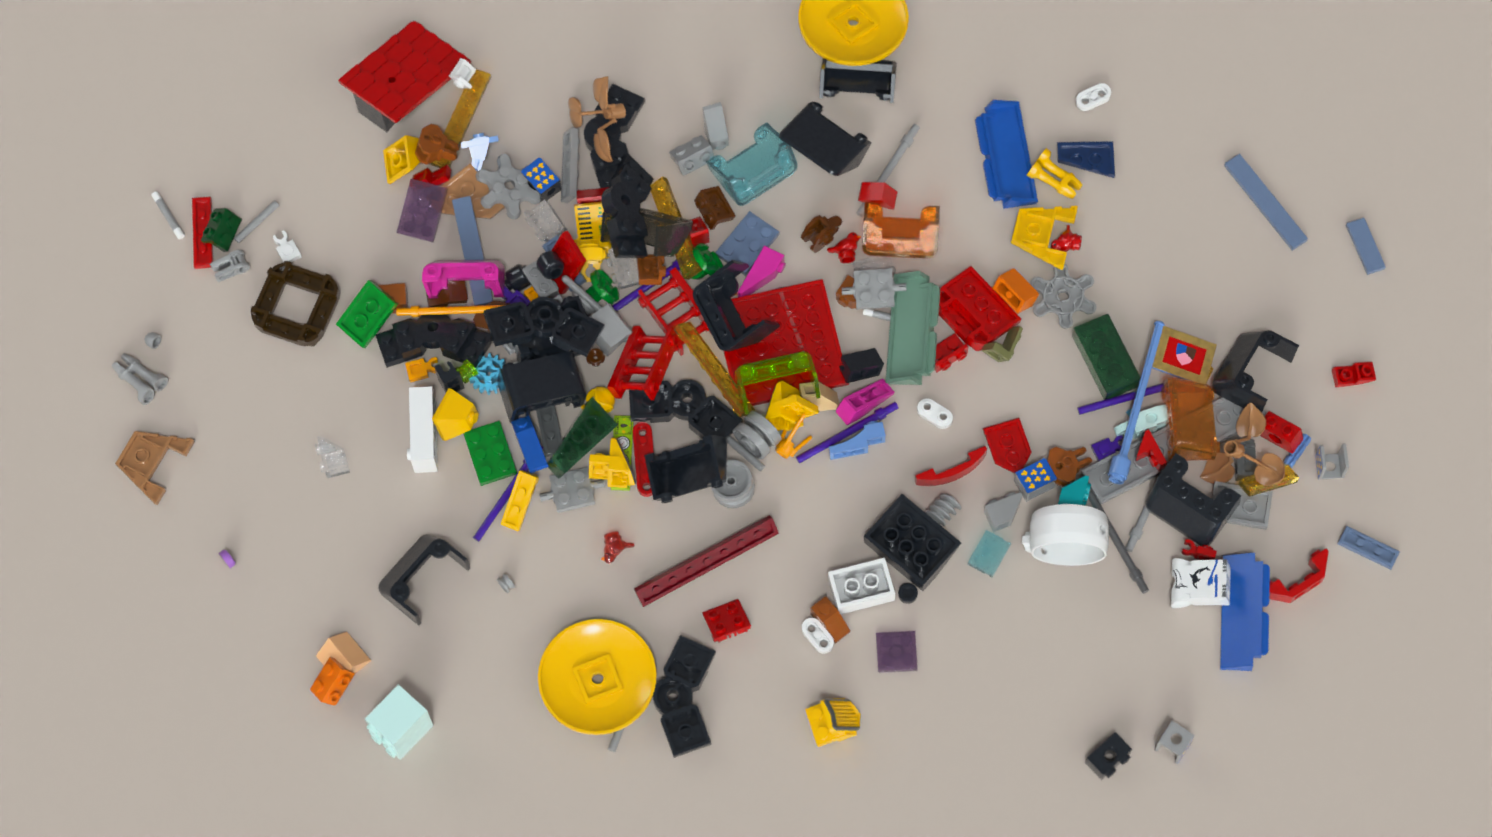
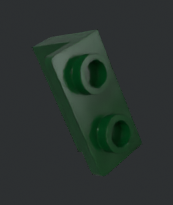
M215 208L210 215L207 227L203 231L201 241L203 243H211L221 251L228 252L242 219L227 208Z

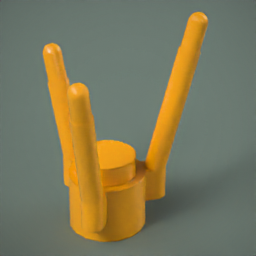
M805 414L801 415L787 439L785 438L787 431L783 430L781 434L782 440L775 446L777 447L775 451L780 456L786 459L789 455L793 457L798 450L812 439L811 435L808 436L795 448H793L794 443L791 442V439L805 418Z

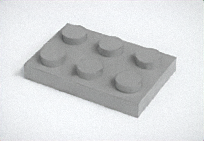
M1214 482L1213 500H1215L1221 490L1227 488L1241 495L1240 504L1227 523L1267 530L1273 491Z

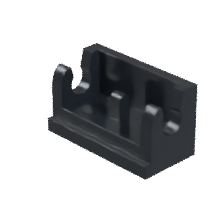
M872 348L842 355L841 361L843 365L839 366L845 378V382L850 383L880 376L884 362L877 350Z
M447 361L450 370L447 372L443 371L439 364L434 366L438 381L445 393L448 388L456 392L464 389L461 374L456 371L451 362Z

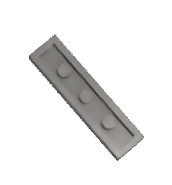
M573 127L563 134L561 202L569 203L576 198L578 190L577 178L579 172L577 170V162L579 160L578 144L580 138L578 136V129Z

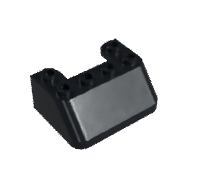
M1175 453L1146 500V508L1151 514L1200 546H1209L1239 506L1241 495L1227 488L1221 490L1215 500L1211 499L1182 480L1188 470V462L1185 458Z

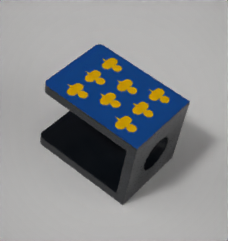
M537 158L521 171L529 181V187L539 192L542 204L561 191L560 179L541 158Z

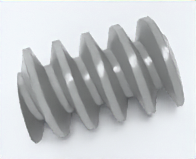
M941 494L940 499L935 500V505H930L929 510H926L925 513L938 524L945 526L944 518L950 521L949 513L956 515L954 508L961 510L962 507L951 495Z

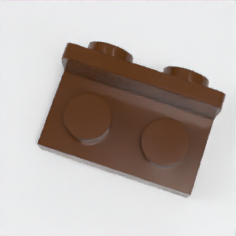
M719 186L700 190L694 199L696 207L699 209L710 230H714L717 224L732 221L736 216Z

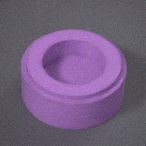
M226 549L218 553L229 568L236 565Z

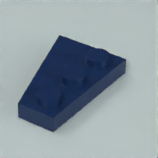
M1113 141L1057 142L1058 163L1115 178Z

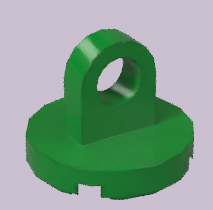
M700 243L693 248L695 259L687 266V275L691 279L700 280L707 274L711 276L723 267L718 255L714 251L710 252L708 250L709 246ZM698 265L699 272L695 275L694 267Z
M596 269L590 274L592 286L585 291L596 302L603 299L607 303L613 304L619 300V291L616 286L613 288L611 284L613 281L607 273Z

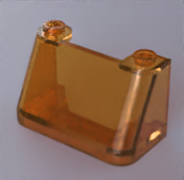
M865 202L862 239L864 253L870 256L921 259L935 257L938 252L940 206L924 207L921 210L920 219L883 217L881 205Z
M1166 378L1161 393L1162 399H1165L1164 403L1167 404L1170 432L1168 441L1170 448H1172L1171 451H1168V460L1170 461L1175 453L1187 461L1215 460L1217 453H1220V442L1216 439L1212 400H1214V389H1211L1208 384L1179 378Z

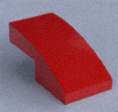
M445 165L431 172L427 167L413 175L411 187L413 189H423L443 184L450 180L451 168Z

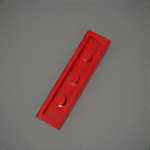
M211 197L192 198L193 261L195 269L211 268L210 263L213 262V245L201 241L203 231L207 227L212 213Z

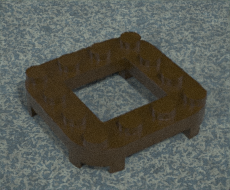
M284 261V263L277 264L273 268L270 267L255 305L251 307V317L255 327L264 334L300 346L313 347L317 345L324 336L339 301L340 292L337 283L329 274H318L294 266L290 261ZM286 284L319 295L307 324L301 325L273 315Z

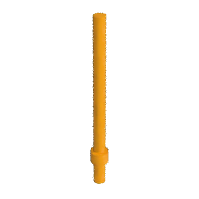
M504 305L411 306V308H397L396 314L397 316L411 315V317L439 314L484 313V310Z

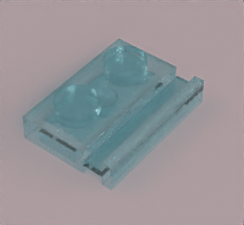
M986 530L967 565L993 578L1011 543Z

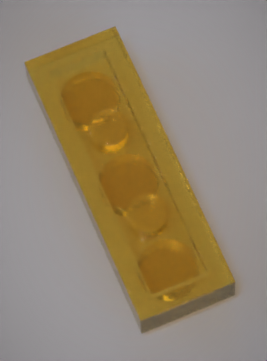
M1286 465L1284 479L1274 485L1264 486L1257 482L1254 475L1240 479L1238 485L1250 497L1298 483L1299 476L1289 465Z

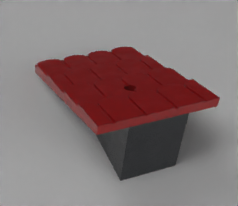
M413 21L400 32L394 34L376 51L370 53L359 64L352 67L338 79V82L353 93L358 112L385 132H388L395 123L399 122L451 80L449 75L460 58L465 59L470 64L471 60L463 53L454 49L450 44L441 40L436 34L424 28L420 23Z

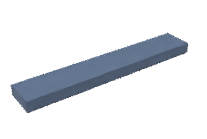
M1241 154L1225 163V168L1292 251L1307 242L1308 238Z
M467 196L452 200L464 259L484 260L471 197ZM469 280L475 306H483L493 301L491 289H485V280Z

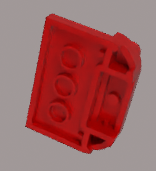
M972 266L940 288L939 316L975 351L982 350L985 344L993 343L1021 322V318Z

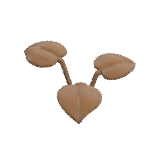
M609 76L597 78L593 82L594 98L599 102L602 110L581 112L580 101L575 97L569 98L568 106L570 109V120L575 128H579L582 125L581 115L603 113L605 119L611 120L597 129L598 134L594 135V147L597 155L602 160L613 162L608 136L603 129L613 123H617L616 119L625 118L626 110L622 103L608 104Z
M1249 403L1244 408L1236 424V432L1243 438L1227 441L1224 445L1225 453L1218 452L1213 454L1208 459L1200 475L1201 479L1212 484L1215 481L1223 483L1230 481L1235 474V469L1231 465L1233 458L1238 459L1242 456L1258 464L1254 471V476L1258 483L1264 486H1271L1284 479L1285 466L1280 457L1272 453H1266L1260 462L1245 454V448L1240 444L1250 440L1251 436H1260L1266 428L1265 416L1253 403Z

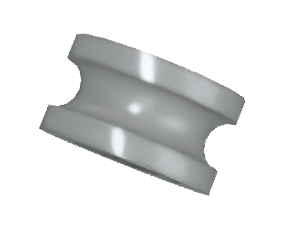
M503 574V578H498L497 582L506 593H509V589H514L515 585L506 574Z

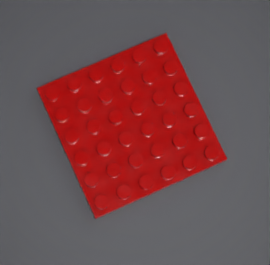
M823 279L731 299L745 328L753 324L757 325L762 320L779 323L780 325L778 329L759 343L730 352L723 351L737 409L769 403L775 385L780 381H784L798 390L799 384L820 382L830 389L849 385V383L845 382V378L839 366L843 365L841 361L842 352Z

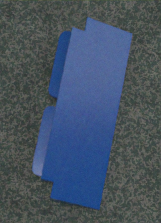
M992 100L984 108L985 113H982L975 119L980 151L986 158L983 161L988 194L993 198V201L1002 200L1003 209L1034 205L1038 203L1034 178L1027 176L1032 167L1019 101Z
M1255 552L1223 555V559H1227L1231 567L1230 605H1222L1220 670L1252 671L1253 658H1261L1269 650V615L1266 612H1262V607L1269 605L1270 567L1267 564H1263V561L1255 562Z

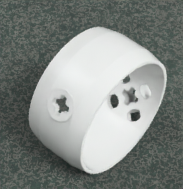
M1059 504L1042 507L1032 514L1030 531L1026 532L1025 536H1022V544L1025 547V551L1031 553L1037 560L1045 563L1078 566L1099 562L1106 557L1109 545L1107 515L1099 509L1084 505Z

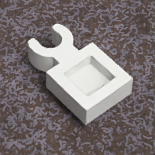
M282 231L284 237L281 240L277 239L275 235L273 236L274 242L279 245L276 250L283 263L284 261L292 263L302 258L293 239L288 241L285 231Z

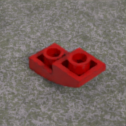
M1373 362L1354 363L1352 366L1334 367L1332 369L1335 387L1359 385L1376 380Z

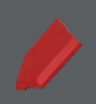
M1020 418L983 428L994 463L1013 473L1023 469L1032 451Z

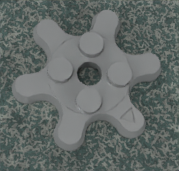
M502 154L497 158V171L490 172L486 169H480L476 173V179L486 184L489 188L488 194L483 196L480 202L486 209L492 208L495 204H502L507 210V216L510 219H517L520 216L519 205L521 202L528 201L532 204H538L541 199L539 192L529 187V181L521 173L523 169H515L511 165L510 157ZM511 181L514 188L511 190L507 189L504 183Z
M1064 263L1063 270L1054 267L1055 276L1053 279L1044 280L1041 277H1035L1031 280V286L1043 295L1042 301L1033 307L1034 314L1042 317L1047 313H1055L1059 317V325L1064 329H1068L1073 325L1072 315L1074 312L1082 311L1086 314H1093L1097 307L1095 302L1086 299L1084 295L1085 290L1094 284V278L1089 274H1085L1078 279L1071 278L1068 274V266ZM1066 293L1069 298L1061 301L1058 295Z

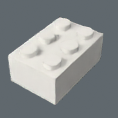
M885 558L828 572V581L834 603L840 614L895 601V591Z

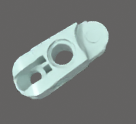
M1159 405L1139 412L1132 440L1144 437L1146 430H1150L1151 434L1166 427L1171 416L1168 406ZM1128 421L1114 428L1116 436L1122 435L1124 437Z

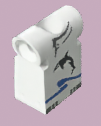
M1179 558L1172 559V576L1175 578V583L1171 590L1172 608H1183L1190 605H1230L1231 567L1227 559L1192 561Z

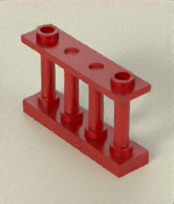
M675 267L669 271V282L647 296L640 289L637 301L643 309L646 308L665 335L669 327L675 329L689 319L699 317L702 321L700 322L701 325L680 337L679 344L674 352L677 351L682 356L684 354L682 345L702 332H710L693 299V290ZM672 288H677L680 291V296L658 310L651 304V301ZM688 302L691 306L688 312L669 324L664 322L661 317L662 315L681 303Z
M633 326V333L628 337L607 388L615 399H622L625 390H644L649 399L654 400L680 338L672 327L668 328L665 336H647L640 326ZM646 343L661 344L658 352L642 351ZM639 359H655L652 367H636ZM633 374L648 375L645 383L629 382Z

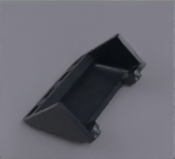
M812 101L780 132L779 137L834 176H840L857 168L872 142L867 140V137L862 133H857L855 136L850 135L821 114L823 106L818 102Z

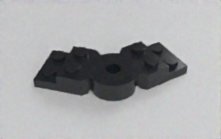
M613 83L608 90V104L622 103L626 110L625 118L616 119L617 123H613L603 129L608 136L613 162L602 160L597 155L594 147V135L598 134L597 129L611 120L605 119L603 113L595 114L596 117L592 118L584 128L585 144L588 150L591 151L590 158L600 188L611 187L610 180L623 157L629 154L626 143L621 141V133L629 131L645 103V98ZM599 103L595 108V111L602 110L599 106Z
M629 154L625 155L610 180L611 187L603 192L601 202L605 213L611 215V218L606 223L615 258H645L648 254L644 238L648 236L644 217L639 213L640 203L646 200L652 189L650 185L654 178Z
M549 297L536 298L530 302L528 307L522 302L487 309L483 313L495 347L512 343L513 346L532 341L534 336L540 338H550L553 345L567 352L573 350L585 357L589 355L605 324L573 308H567L562 311L560 303Z
M446 314L422 315L417 321L409 318L392 324L393 329L375 335L386 368L424 355L426 348H440L443 356L476 368L493 341L490 333L476 329L475 324L459 318L451 321Z
M681 380L673 387L668 381H662L654 400H650L644 390H629L631 422L650 420V423L670 422L675 416L678 419L688 421L689 428L702 439L708 435L726 437V440L733 433L732 430L739 423H743V419L715 396L706 397L702 385L694 380ZM686 397L692 399L689 403H685L682 400Z
M681 635L663 669L665 679L660 680L656 684L653 693L654 706L662 715L660 719L661 725L674 758L711 745L699 708L692 704V692L700 690L716 655V651ZM670 694H677L678 698L671 701L668 699Z

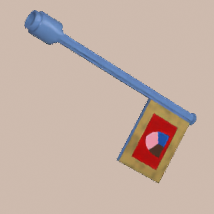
M1162 321L1154 322V331L1120 453L1112 457L1108 472V480L1110 482L1123 484L1127 480L1131 465L1127 455L1151 369L1153 368L1205 387L1217 344L1166 327Z

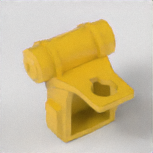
M577 238V240H574L586 259V263L581 269L582 274L587 280L586 282H591V279L586 276V269L589 268L588 264H593V268L601 270L600 265L607 258V254H609L612 247L608 238Z

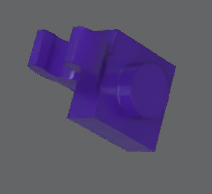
M504 286V297L502 298L506 300L505 302L511 304L522 302L526 304V307L529 306L530 300L518 290L512 293Z

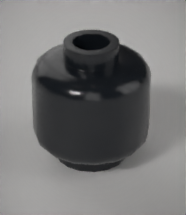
M548 251L539 256L536 267L544 278L556 279L562 275L564 263L555 252Z
M517 264L506 271L505 284L509 290L513 289L514 291L518 290L521 292L531 285L522 272L526 265Z

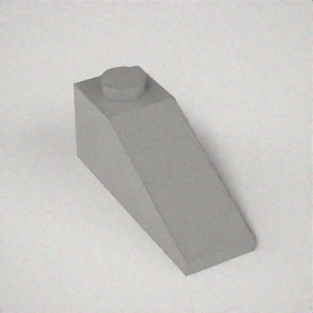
M721 102L703 107L704 132L708 143L711 145L712 150H722L729 146V140Z

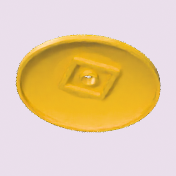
M802 0L799 7L798 22L803 39L819 56L841 65L861 66L878 62L889 56L899 47L907 33L909 14L905 0ZM853 20L857 21L858 24L850 25L848 22Z
M604 619L582 621L561 631L545 649L538 669L539 691L550 714L565 727L589 735L613 733L636 721L644 713L652 700L657 678L655 661L645 641L629 627ZM595 675L603 677V681L600 684H595L592 681Z

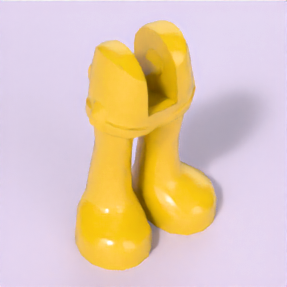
M1045 148L1027 173V176L1037 178L1052 186L1058 193L1073 199L1076 196L1074 189L1080 190L1083 184L1073 173H1069L1055 165L1050 160L1051 151ZM1042 168L1046 169L1050 173L1060 178L1061 181H1058L1057 179L1046 173Z

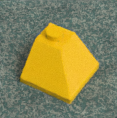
M405 135L383 150L387 184H392L412 171L420 163L415 155L419 138Z
M448 388L432 420L442 440L447 441L470 431L477 422L479 414L472 402L453 389Z

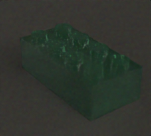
M1109 314L1073 328L1072 337L1104 400L1138 388L1140 375Z

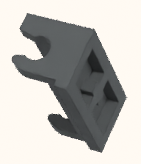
M1250 439L1241 442L1240 444L1245 448V454L1256 459L1255 440ZM1243 456L1238 459L1234 458L1235 481H1257L1254 476L1256 463Z

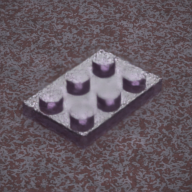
M410 179L397 233L434 243L448 188Z

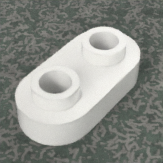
M1100 83L1080 92L1076 98V106L1082 111H1089L1106 103L1111 96L1110 87Z
M928 398L918 403L917 412L920 417L940 429H946L951 426L953 415L948 409ZM928 405L931 408L929 410L924 409V406ZM945 415L947 418L942 420L940 416Z
M806 619L802 624L803 635L819 653H829L834 646L832 636L817 619ZM814 627L815 631L810 632L808 631V628ZM826 642L828 645L826 647H822L820 643Z

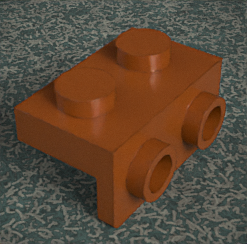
M656 247L655 254H648L645 258H636L639 285H662V277H666V267L662 266L664 265V253H661L660 247Z

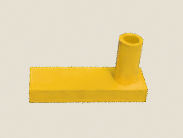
M523 470L519 471L501 525L520 531L534 489L539 481V477L536 474Z

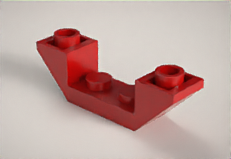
M1326 548L1322 551L1319 549L1310 555L1311 558L1308 565L1313 572L1308 574L1302 583L1298 584L1296 582L1287 590L1279 579L1275 582L1271 580L1269 599L1292 603L1321 584L1325 577L1328 549Z

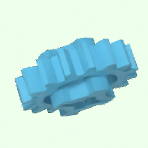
M489 353L487 358L482 357L476 368L470 366L472 371H468V375L471 377L469 381L470 384H473V388L475 390L479 388L481 394L484 390L487 391V395H490L491 391L497 394L498 385L496 381L498 380L500 369L505 364V360L501 359L499 361L498 355L492 358L491 353Z

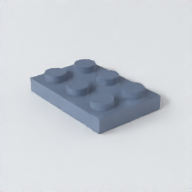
M749 211L715 253L726 263L731 260L747 263L749 267L742 272L746 276L763 247L769 248L779 236V231Z

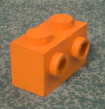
M1015 268L1000 275L993 286V289L1017 314L1032 307L1039 296V293Z

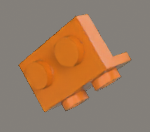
M329 657L310 690L321 702L335 706L355 673L345 669L335 658Z

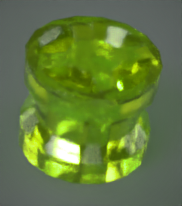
M465 360L462 366L455 368L457 372H460L462 381L465 384L469 382L471 377L478 375L477 370L468 360Z

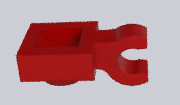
M1185 540L1184 544L1189 545L1191 549H1183V555L1194 556V559L1215 560L1217 551L1213 550L1212 547L1207 545H1198L1196 547L1192 540Z

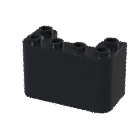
M562 350L557 354H545L537 359L527 358L515 364L506 363L499 371L497 385L510 423L519 419V416L524 413L525 416L530 415V411L564 403L566 407L572 403L574 408L581 407L584 404L586 391L573 352Z

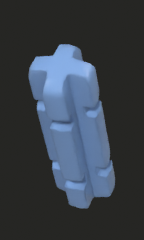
M1303 434V441L1293 454L1289 453L1285 458L1284 464L1287 467L1292 468L1295 465L1296 460L1299 459L1306 446L1311 442L1310 436Z

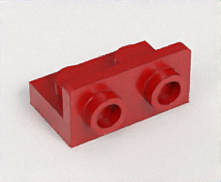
M956 333L936 345L934 369L936 373L941 370H947L956 360L961 361L967 356L969 347L967 344L964 345Z

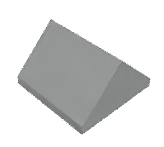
M610 303L590 316L605 324L596 344L607 357L633 333Z

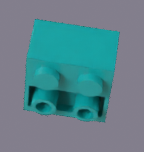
M1085 475L1063 487L1058 505L1075 504L1086 506L1091 488V483H1088L1089 476Z

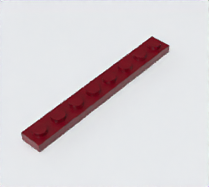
M769 515L634 588L643 607L776 536L779 532L773 518Z

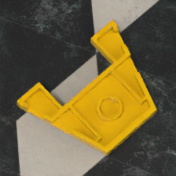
M1058 206L1054 209H1043V207L1019 208L1011 243L1063 270L1067 252L1050 249L1048 245L1054 220L1074 224L1078 206H1071V208Z

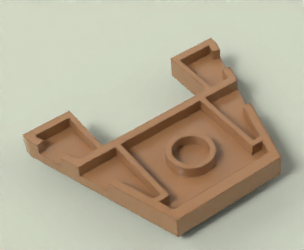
M134 431L115 464L155 505H158L166 490L150 482L151 477L168 449L187 456L194 444V440L191 438L182 439L176 436L167 437L159 436V434Z

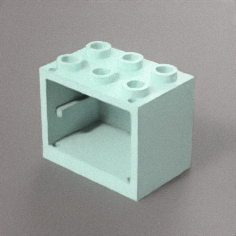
M399 684L365 718L366 728L369 730L371 738L378 745L382 743L386 748L385 751L392 758L396 756L400 760L433 727L427 710Z

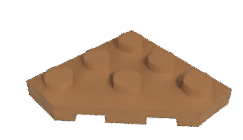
M468 164L427 197V200L439 214L455 215L452 200L467 196L471 197L475 218L492 219L505 208L502 204H495L489 209L481 205V198L488 194L489 188L486 184L476 179L477 171L471 164Z

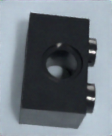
M1115 732L1086 758L1085 763L1101 780L1105 777L1110 778L1117 771L1115 768L1120 763L1124 765L1131 758L1132 749ZM1112 754L1115 757V760L1108 761L1106 760L1105 755Z

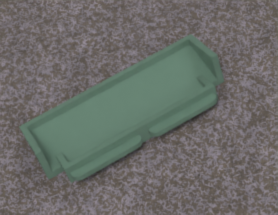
M921 271L894 274L893 280L895 284L906 283L907 291H896L894 295L895 306L891 307L886 370L887 384L922 385V376H931L935 369L937 334L934 332V327L938 324L940 287L929 283L930 277Z

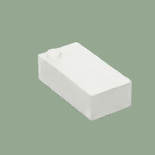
M432 386L409 388L410 449H407V459L411 460L415 473L438 472L437 428L432 420L436 412V397Z

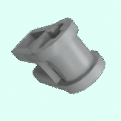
M235 250L210 263L212 270L217 272L215 277L218 282L238 274H243L250 269L249 263L244 259L243 250Z

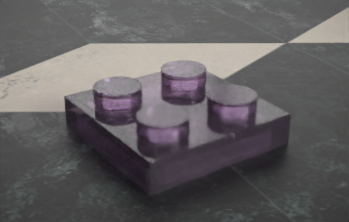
M915 631L876 633L878 673L917 671Z

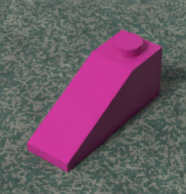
M764 246L741 285L738 297L753 294L774 280L778 273H782L786 266L784 255Z
M881 379L845 397L835 412L846 425H849L861 419L895 392L884 379Z

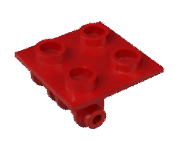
M739 599L702 612L714 642L718 641L720 643V641L727 639V635L730 639L731 634L737 636L736 632L741 634L751 629V624Z

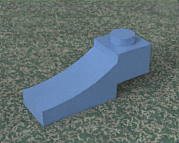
M868 422L855 437L843 443L829 446L830 460L868 453L869 445L885 443L886 435L883 422Z

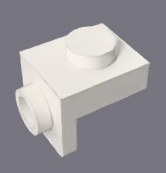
M460 58L449 77L454 80L453 84L458 88L471 89L472 85L468 82L476 69L465 59Z

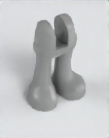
M123 353L121 358L129 366L125 369L119 363L114 362L112 367L121 380H126L138 391V400L143 405H147L155 396L153 389L158 392L162 391L168 383V378L162 374L150 372L140 364L138 359ZM138 373L153 387V389L147 384L143 383L133 374Z

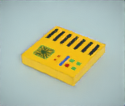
M602 202L574 204L578 238L598 239L602 237L610 239L606 222L611 218V215L605 213Z

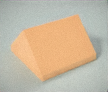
M347 631L328 638L316 655L323 666L329 657H332L345 669L351 670L355 674L371 662Z

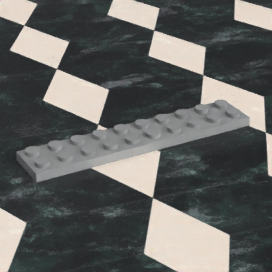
M1222 397L1154 432L1152 436L1165 457L1167 464L1175 453L1188 460L1236 435V424L1244 408ZM1143 439L1130 445L1127 456L1131 461L1127 480L1123 484H1115L1108 480L1112 457L1117 456L1120 451L1081 470L1082 476H1089L1088 483H1091L1090 489L1095 494L1100 505L1162 473L1163 470L1158 472L1156 467H1152L1149 456L1136 461Z

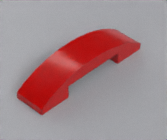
M986 446L969 452L967 462L937 475L933 468L915 475V484L919 486H937L964 477L973 471L986 457Z

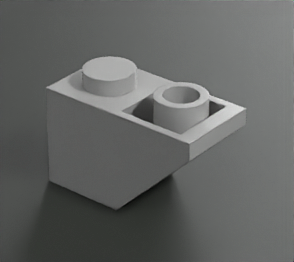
M1015 492L1009 493L1003 499H994L985 505L984 513L993 532L1011 526L1022 500L1021 492L1016 494Z

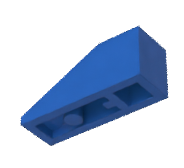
M526 416L512 421L511 424L529 472L533 473L547 468L548 464L530 417Z

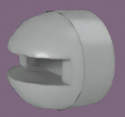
M151 332L145 336V343L150 348L156 349L160 345L162 338L160 335Z

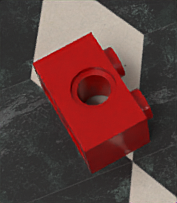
M1268 411L1265 415L1266 428L1260 436L1293 454L1303 441L1302 429Z

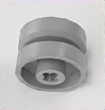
M750 411L744 417L745 423H739L732 430L733 435L752 455L759 459H764L770 453L769 447H775L782 438L777 429L758 412Z
M727 460L726 482L723 483L722 487L712 488L715 499L721 505L727 508H739L751 500L754 495L755 484L750 469L744 463L738 460Z

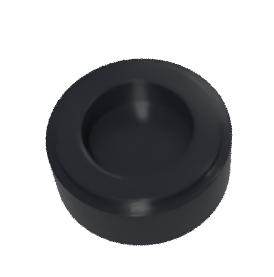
M906 583L899 588L898 597L901 602L911 604L917 599L918 590L913 584Z

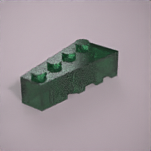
M593 397L585 403L547 462L548 468L558 479L618 426Z

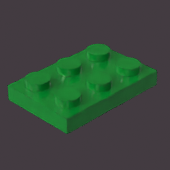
M368 280L336 325L358 345L366 348L397 307L398 303L372 280Z
M500 421L463 433L480 486L517 474Z

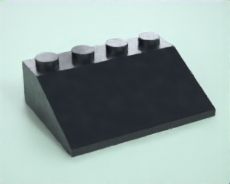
M903 494L899 496L864 535V543L879 556L885 558L891 566L921 591H924L937 577L961 545L958 539Z

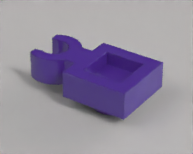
M1122 435L1117 436L1113 442L1107 438L1092 444L1091 449L1097 461L1099 462L1116 453V451H1120L1121 446L1118 442L1122 441L1124 437Z

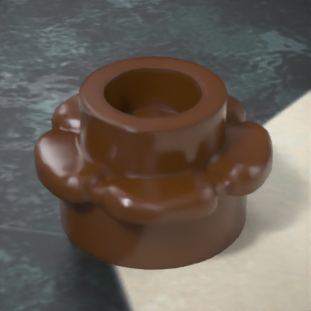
M597 348L591 349L586 357L587 363L592 364L594 367L600 366L605 360L603 351Z

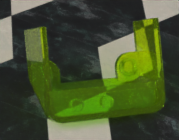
M798 352L738 367L734 375L745 415H748L749 411L744 385L808 371L816 399L820 398L818 377L811 355L807 352Z

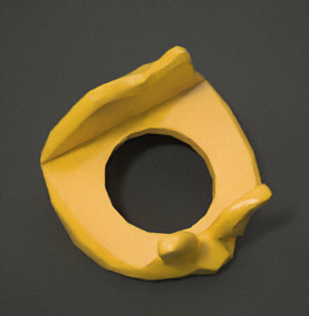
M595 387L587 393L586 404L582 405L581 409L586 410L589 408L590 419H593L596 413L604 415L614 409L615 398L607 388ZM592 397H594V401L601 405L602 408H597L593 405Z

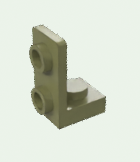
M1020 326L1013 327L1008 331L1003 345L998 342L988 343L983 346L982 351L997 362L1009 361L1014 355L1016 344L1021 339L1023 328Z

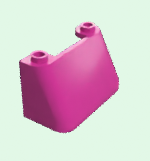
M438 260L423 268L422 282L428 298H438V293L442 289H448V281L485 280V289H491L494 297H504L505 269L499 260Z

